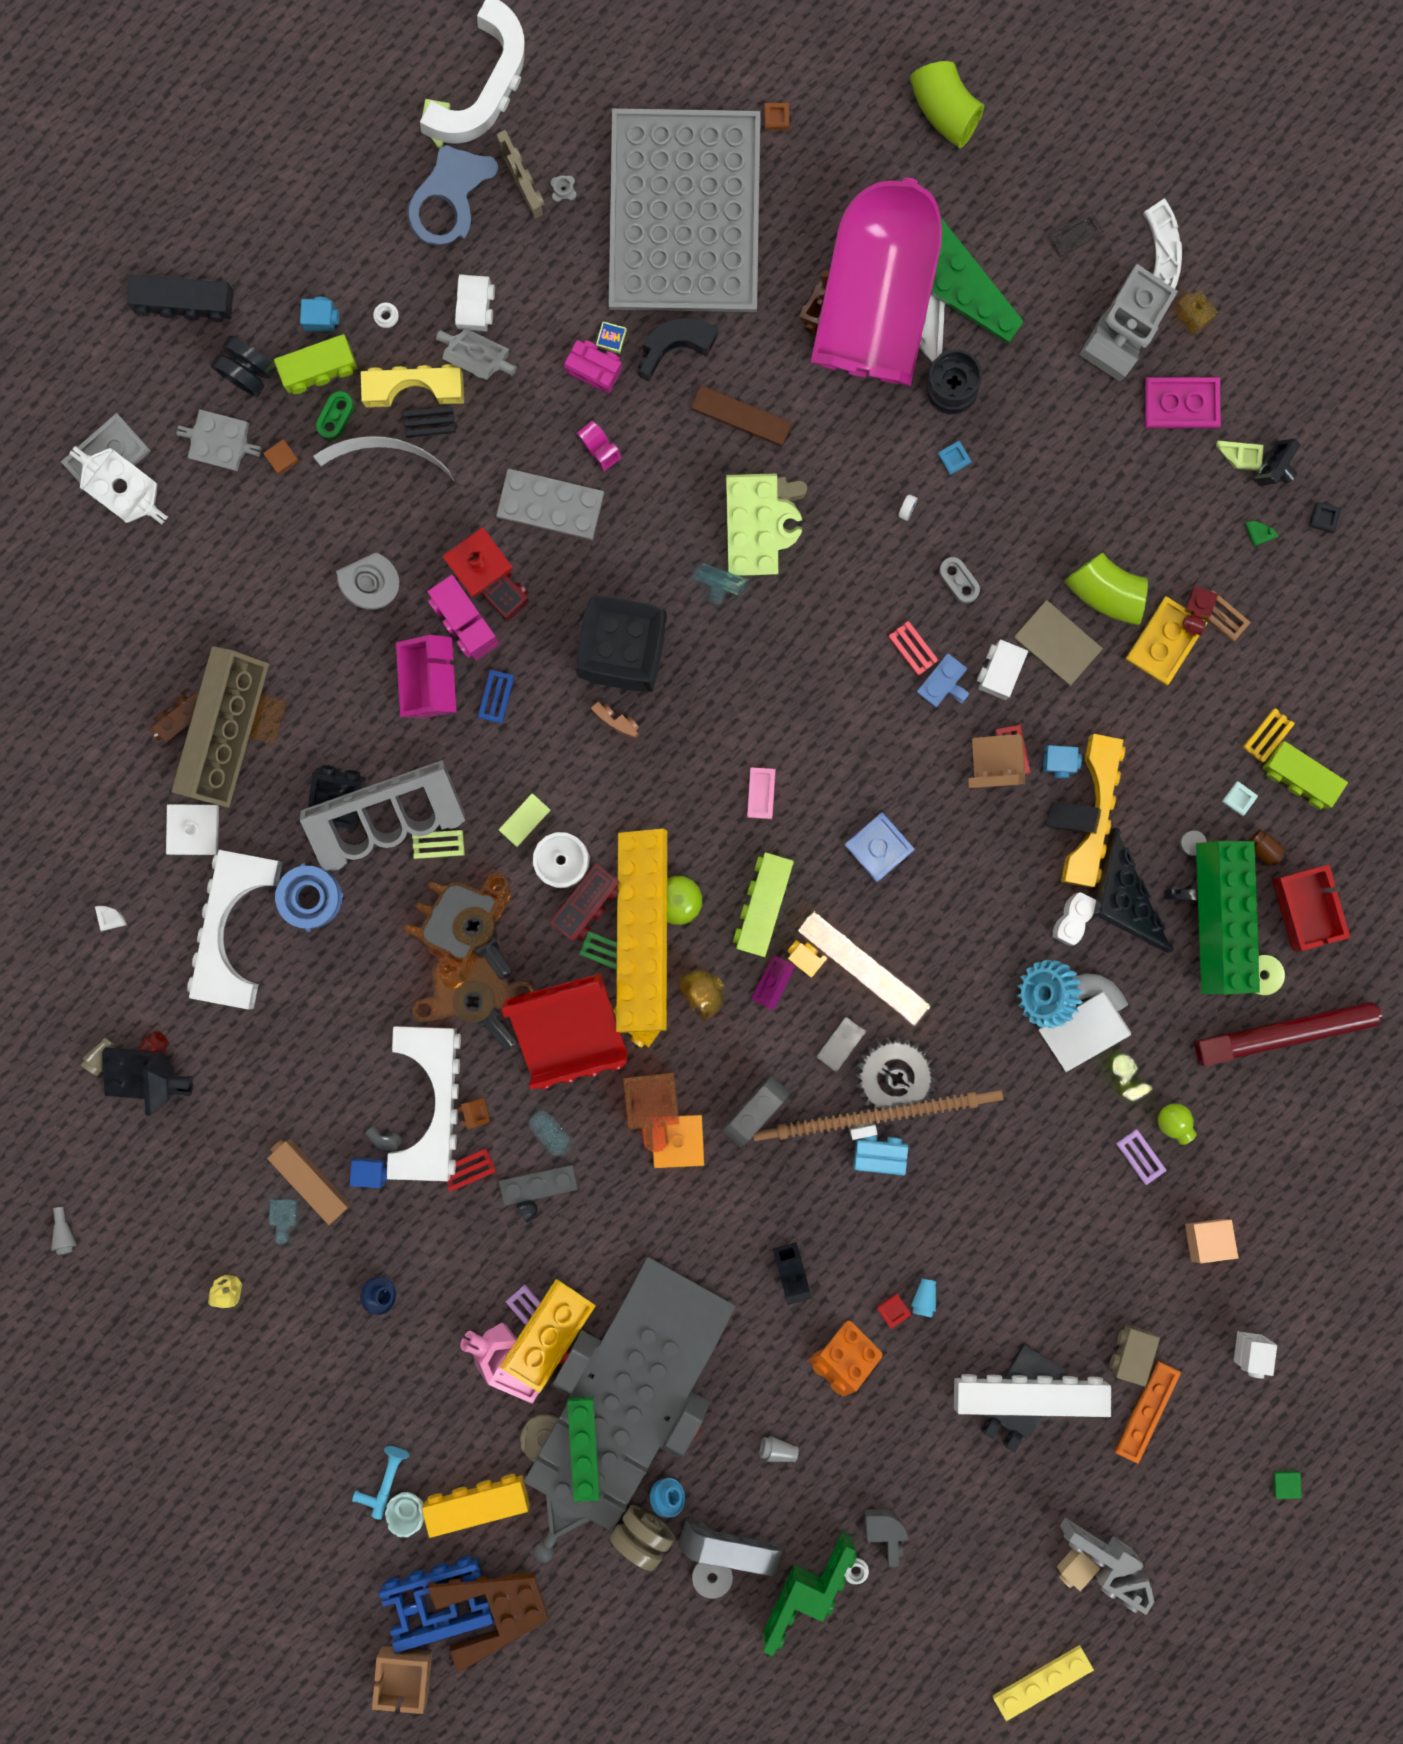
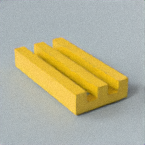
M1275 708L1242 748L1263 763L1295 723L1287 720V717L1281 715ZM1274 717L1278 719L1257 747L1253 749L1251 746ZM1283 723L1285 727L1265 752L1260 755L1259 752Z

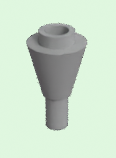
M64 1207L53 1208L55 1225L51 1251H56L57 1255L73 1252L72 1247H76L77 1244L65 1221Z

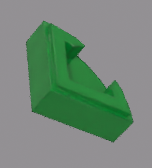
M1251 521L1244 524L1253 547L1278 537L1273 528L1263 523Z

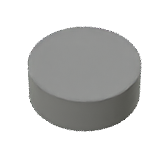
M1189 831L1181 837L1180 848L1186 855L1196 856V843L1207 841L1201 832Z

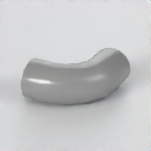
M1089 973L1075 977V979L1081 981L1077 988L1083 991L1082 994H1078V999L1092 998L1104 991L1117 1011L1128 1006L1123 993L1113 981L1101 975Z

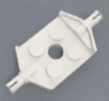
M75 446L72 450L76 453L73 451L69 453V455L82 463L81 465L83 466L80 488L122 518L124 522L129 523L148 515L162 525L165 522L164 520L168 518L155 505L158 484L112 448L90 456ZM123 479L126 481L127 489L124 493H117L114 490L113 483L115 480Z

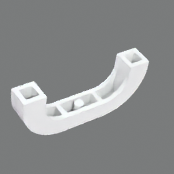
M485 0L477 15L478 28L494 36L503 47V53L478 100L470 108L461 111L449 110L431 101L420 121L421 133L445 143L468 142L480 137L489 130L496 121L500 111L505 112L510 101L508 96L512 90H517L521 81L519 75L524 63V34L520 22L513 11L500 0Z

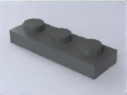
M573 1164L499 1181L504 1206L578 1190Z

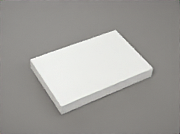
M1104 991L1078 1005L1076 1008L1079 1012L1072 1014L1073 1020L1066 1021V1025L1055 1028H1039L1043 1038L1066 1072L1131 1035V1031Z

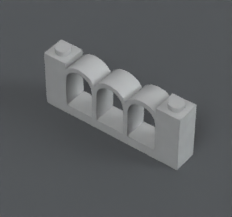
M441 760L301 810L300 822L321 868L325 871H335L347 864V859L355 860L367 856L373 849L374 844L384 848L395 847L404 840L407 832L412 835L424 836L435 831L439 824L442 830L445 828H456L462 822H465V814L444 761ZM424 787L434 813L425 821H414L405 813L398 795ZM391 799L401 825L394 832H380L373 826L365 807ZM357 810L368 837L360 844L351 845L341 839L332 819Z

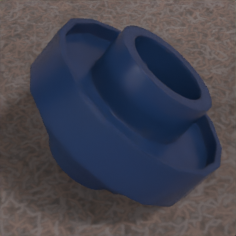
M374 1277L368 1280L363 1286L360 1295L364 1310L375 1315H383L389 1312L394 1306L397 1297L394 1283L383 1277Z

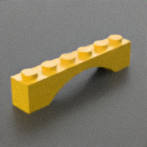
M1098 734L1089 736L1084 761L1090 770L1094 782L1095 807L1101 809L1097 833H1087L1077 848L1065 858L1061 882L1092 888L1100 881L1102 870L1099 869V863L1106 853V844H1103L1105 834H1109L1111 820H1108L1109 811L1114 809L1116 796L1113 795L1114 786L1119 784L1121 772L1117 770L1119 761L1122 762L1125 755L1122 739Z

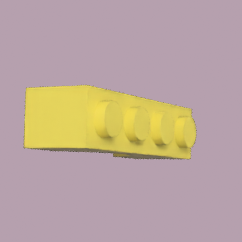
M452 364L443 365L442 368H432L431 366L423 365L418 366L417 369H407L406 367L399 366L393 367L392 370L369 368L368 371H361V394L365 407H390L394 397L401 390L410 386H420L430 390L437 398L439 404L464 403L463 373L460 367Z

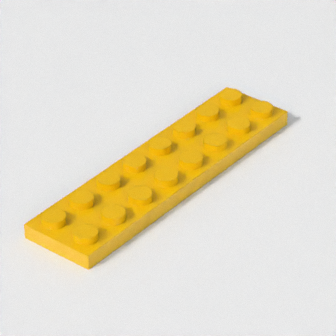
M654 829L618 833V881L620 883L618 884L616 1032L666 1031L667 830Z

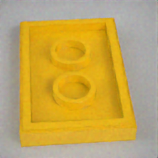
M1167 596L1163 598L1125 660L1166 686L1169 685L1200 636L1197 634L1196 636L1185 633V630L1181 629L1186 615L1191 616L1192 614L1184 611V607Z

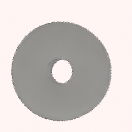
M697 1562L692 1572V1581L696 1591L706 1598L713 1599L723 1596L732 1585V1569ZM710 1573H715L717 1575V1578L715 1580L708 1579V1575Z

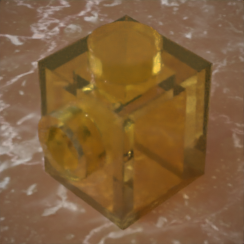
M1201 290L1194 295L1190 292L1178 302L1180 307L1175 312L1192 335H1195L1212 322L1219 314Z

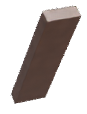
M702 385L691 407V410L781 447H783L792 425L790 421Z

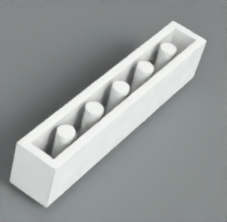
M963 1374L961 1378H954V1410L958 1414L1111 1417V1385L1103 1381L1101 1377H1088V1381H1078V1377L1063 1376L1062 1380H1053L1051 1376H1037V1380H1027V1376L1013 1375L1012 1379H1002L1001 1375H987V1379H977V1375Z

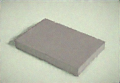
M117 413L77 447L90 456L112 448L134 466L151 451ZM68 455L61 463L80 483L82 463Z

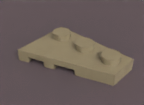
M506 130L497 134L501 154L534 219L543 215L542 206L545 205L539 191H534L531 185L534 183L528 169L524 170L521 164L523 161L516 147H513Z

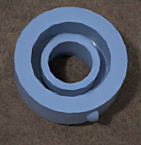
M305 863L288 871L279 881L275 892V902L280 915L286 922L299 928H305L307 932H311V929L322 927L332 921L340 910L343 898L341 887L331 873L319 867L306 866ZM312 885L319 891L320 901L316 907L307 910L299 902V893L305 886Z

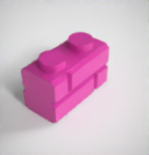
M577 340L564 364L565 372L609 394L622 370L620 358L609 351L606 354L598 351V347L590 341L585 340L582 343Z

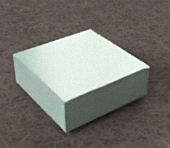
M1237 781L1222 802L1239 815L1244 816L1258 795Z

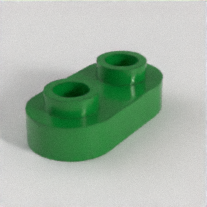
M342 391L333 393L317 420V431L326 440H335L340 437L353 413L354 402L347 393ZM341 402L346 403V407L343 410L338 409V404ZM329 424H333L335 426L334 430L331 432H328L326 430Z

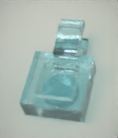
M270 1200L269 1225H277V1244L289 1242V1226L297 1225L298 1200Z

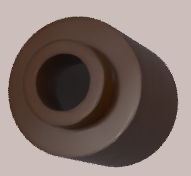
M1261 829L1247 841L1254 842L1255 856L1266 866L1271 864L1276 866L1285 857L1283 854L1285 848L1268 832L1264 833Z

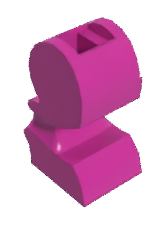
M593 421L576 433L592 457L597 459V463L604 472L622 458L619 449L613 443L610 445L603 430Z

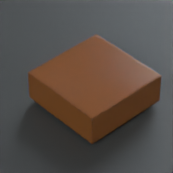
M789 103L764 104L765 130H789Z
M284 439L263 453L279 475L299 462Z

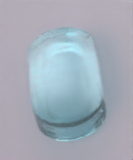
M543 1110L536 1112L530 1119L532 1132L549 1153L555 1156L564 1155L571 1146L570 1136L550 1112Z

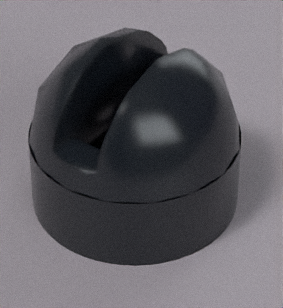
M526 1200L517 1205L520 1214L526 1222L534 1219L537 1215L538 1207L533 1201Z

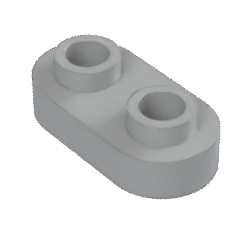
M955 557L945 559L939 568L941 579L959 602L964 604L973 602L980 592L978 582L960 559ZM953 567L956 570V574L949 575L947 569ZM968 587L971 591L970 595H964L962 588Z

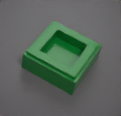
M1273 1471V1490L1276 1499L1301 1498V1475L1299 1471Z

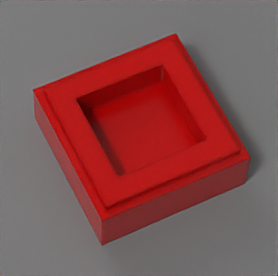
M897 1293L876 1307L891 1329L912 1315Z

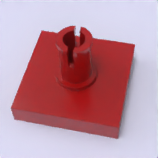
M483 527L442 556L472 598L513 570V567Z

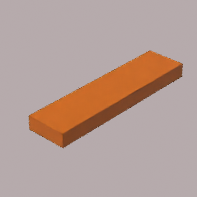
M1158 1360L1156 1361L1146 1387L1143 1388L1114 1450L1116 1454L1139 1464L1181 1374L1179 1370Z

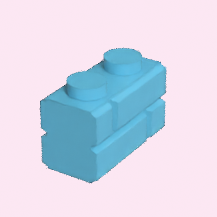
M874 1135L856 1139L854 1170L896 1175L906 1174L908 1145L902 1143V1138L887 1137V1141L877 1140L878 1136Z

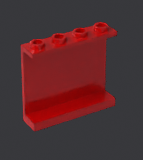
M601 973L504 1000L501 1010L504 1018L510 1016L531 1075L530 1090L536 1088L540 1090L547 1089L552 1084L558 1082L569 1083L577 1077L584 1075L592 1077L600 1073V1071L607 1069L618 1070L627 1064L628 1052L622 1034L616 1032V1017Z

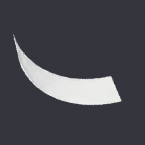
M360 437L345 440L313 456L322 466L342 454L363 448L387 447L401 449L428 459L446 472L454 481L449 470L428 452L410 443L387 437Z

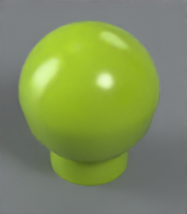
M1169 1104L1160 1111L1158 1126L1166 1136L1176 1139L1180 1145L1188 1144L1195 1139L1197 1133L1193 1129L1194 1119L1187 1107L1181 1104Z

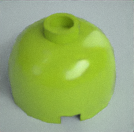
M685 876L667 878V922L672 925H683L691 922L698 916L702 907L700 888L693 880Z

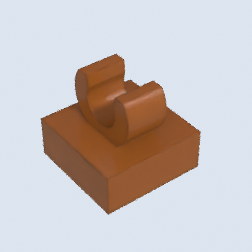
M484 1098L461 1104L462 1107L457 1109L458 1112L463 1111L465 1120L460 1123L463 1126H467V1129L490 1122Z

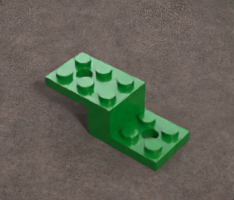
M842 1531L822 1577L793 1565L762 1633L764 1653L773 1656L776 1649L780 1650L786 1637L784 1631L787 1625L791 1626L797 1613L796 1610L821 1622L824 1621L826 1614L831 1615L835 1606V1600L833 1599L837 1591H842L846 1582L844 1575L848 1567H853L857 1558L852 1535Z

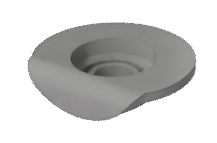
M373 553L336 571L340 591L347 600L364 609L385 607L393 601L398 593V573L392 563L379 553Z

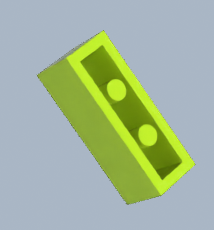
M344 334L274 359L284 388L288 393L293 394L303 393L307 390L306 387L314 384L317 386L326 385L330 382L331 378L337 376L341 378L348 377L353 374V370L358 369L349 341Z
M1286 741L1278 744L1262 767V769L1268 772L1266 774L1268 778L1278 783L1282 781L1287 784V789L1297 796L1302 794L1310 799L1308 803L1319 810H1322V808H1332L1348 784L1347 781Z

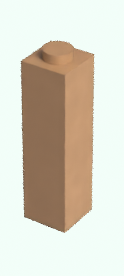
M291 1139L285 1142L280 1140L270 1149L272 1154L267 1159L328 1225L334 1222L352 1205Z

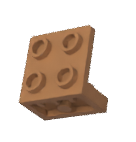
M1021 734L972 739L975 778H968L969 788L1025 784L1023 738Z

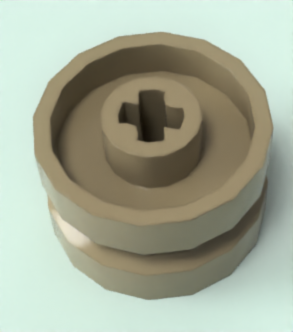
M630 1505L623 1515L622 1520L624 1524H618L610 1534L609 1539L613 1546L632 1563L645 1570L654 1571L662 1561L661 1552H666L670 1549L675 1541V1535L664 1522L642 1507Z

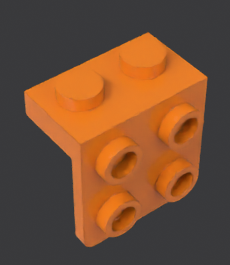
M847 1321L840 1327L825 1348L815 1352L807 1361L813 1366V1370L818 1375L824 1377L831 1384L830 1386L833 1391L846 1396L858 1390L882 1358V1352L851 1321Z

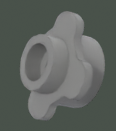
M559 176L551 180V186L554 190L552 194L554 201L560 202L562 199L574 200L576 198V191L573 188L575 180L572 176Z

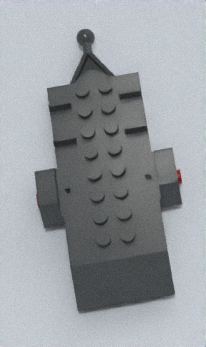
M649 1257L646 1258L602 1341L581 1330L572 1350H567L559 1362L563 1366L550 1386L569 1398L594 1397L600 1500L574 1502L568 1407L566 1404L524 1480V1483L546 1494L550 1532L545 1541L538 1543L534 1548V1558L539 1563H547L553 1558V1545L558 1537L588 1520H592L613 1532L621 1515L626 1511V1507L640 1481L646 1475L647 1469L658 1449L660 1448L676 1458L683 1457L693 1438L698 1433L710 1401L693 1393L691 1390L715 1349L736 1306Z

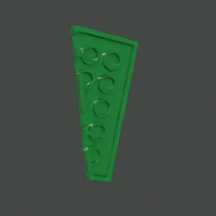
M941 218V247L931 295L1009 345L1022 326L1023 320Z

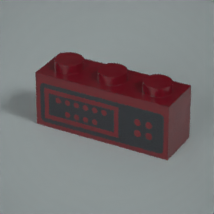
M510 572L481 592L508 622L530 602L526 596L529 592L521 583L518 582L515 585L509 579L512 576Z
M595 864L550 924L573 942L577 938L582 940L590 930L587 926L593 918L597 921L606 910L603 905L609 898L612 901L619 892L618 884L620 882L599 865Z

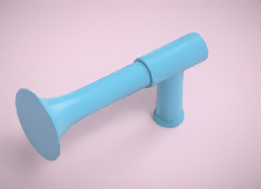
M394 1446L384 1448V1452L388 1455V1466L377 1498L360 1493L358 1490L354 1493L352 1502L372 1507L371 1516L375 1519H382L397 1467L403 1459L409 1458L410 1454L406 1450Z

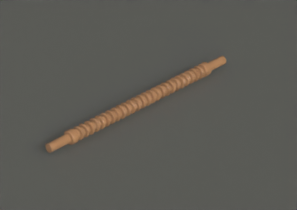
M1002 1090L981 1094L969 1092L967 1096L961 1094L959 1098L953 1095L952 1099L946 1096L945 1100H942L940 1097L939 1101H935V1099H932L931 1102L925 1100L924 1103L918 1101L916 1105L911 1102L909 1106H906L904 1103L903 1107H899V1105H896V1108L889 1106L888 1109L882 1107L880 1111L877 1108L873 1112L868 1109L867 1113L861 1110L860 1114L853 1112V1115L846 1113V1116L839 1114L838 1118L832 1115L831 1119H828L826 1116L825 1120H821L819 1117L818 1121H814V1119H811V1122L804 1120V1123L797 1121L796 1125H793L792 1122L788 1126L786 1123L778 1124L776 1128L758 1130L753 1135L754 1141L778 1137L780 1140L788 1139L790 1135L794 1138L795 1134L801 1137L802 1133L809 1135V1132L816 1134V1131L823 1133L824 1129L830 1132L831 1128H834L836 1131L838 1127H841L843 1130L844 1126H848V1128H851V1125L858 1127L859 1124L865 1126L867 1122L872 1125L873 1121L879 1124L880 1120L886 1123L887 1119L894 1121V1118H898V1120H901L903 1116L908 1119L909 1115L915 1118L916 1114L922 1117L923 1113L930 1115V1112L937 1114V1111L944 1113L945 1109L951 1112L952 1108H955L956 1111H958L959 1107H962L964 1110L966 1106L977 1108L978 1104L1004 1100Z

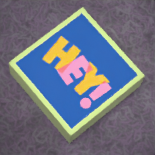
M603 322L596 346L600 349L620 354L627 328Z

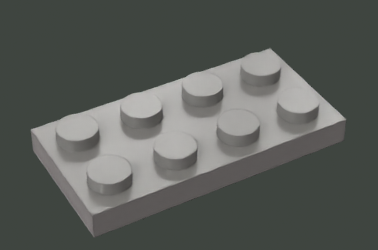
M508 469L496 517L593 541L604 491Z

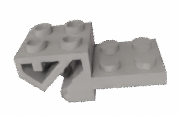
M1136 264L1110 308L1101 316L1079 355L1116 380L1121 381L1137 362L1141 346L1145 348L1151 342L1159 328L1157 326L1178 291Z
M1064 1518L1060 1527L1064 1532V1538L1069 1541L1068 1545L1081 1554L1083 1550L1090 1554V1559L1101 1568L1095 1574L1096 1582L1102 1586L1101 1590L1113 1599L1116 1596L1124 1601L1123 1604L1131 1611L1137 1613L1139 1610L1147 1615L1154 1603V1598L1149 1580L1141 1570L1143 1563L1134 1550L1114 1536L1109 1544H1106L1072 1521Z

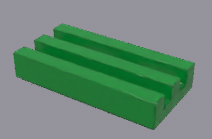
M588 932L579 955L617 969L616 963L586 952L589 947L617 958V953L592 944L590 941L593 938L616 948L617 942Z

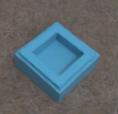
M960 441L937 454L949 475L972 462Z

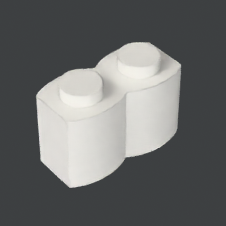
M459 275L455 318L457 329L464 330L466 328L468 330L487 331L488 324L492 325L493 309H489L490 300H494L495 285L491 284L489 277Z
M1081 892L1074 893L1065 904L1064 916L1054 926L1053 938L1067 945L1077 944L1084 934L1085 923L1094 914L1096 900Z

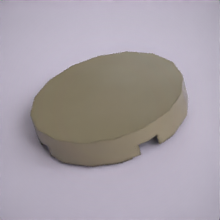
M549 1413L538 1414L529 1419L523 1427L520 1437L521 1449L533 1463L559 1418L558 1416Z

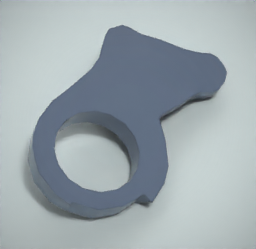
M447 145L440 148L436 165L432 170L433 172L415 192L407 208V220L410 229L419 240L427 244L439 246L450 243L457 237L465 239L471 224L470 207L466 195L481 181L495 176L498 170V164L491 156H479L457 150ZM430 197H439L447 201L452 207L455 221L452 230L448 234L434 235L423 227L419 218V208L423 200Z

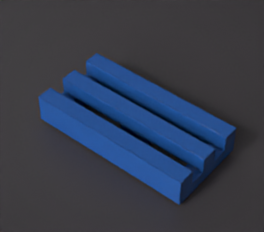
M494 670L489 671L478 718L503 724L514 675ZM496 676L499 678L490 714L487 715L485 711L493 679ZM508 679L499 716L495 717L503 680Z

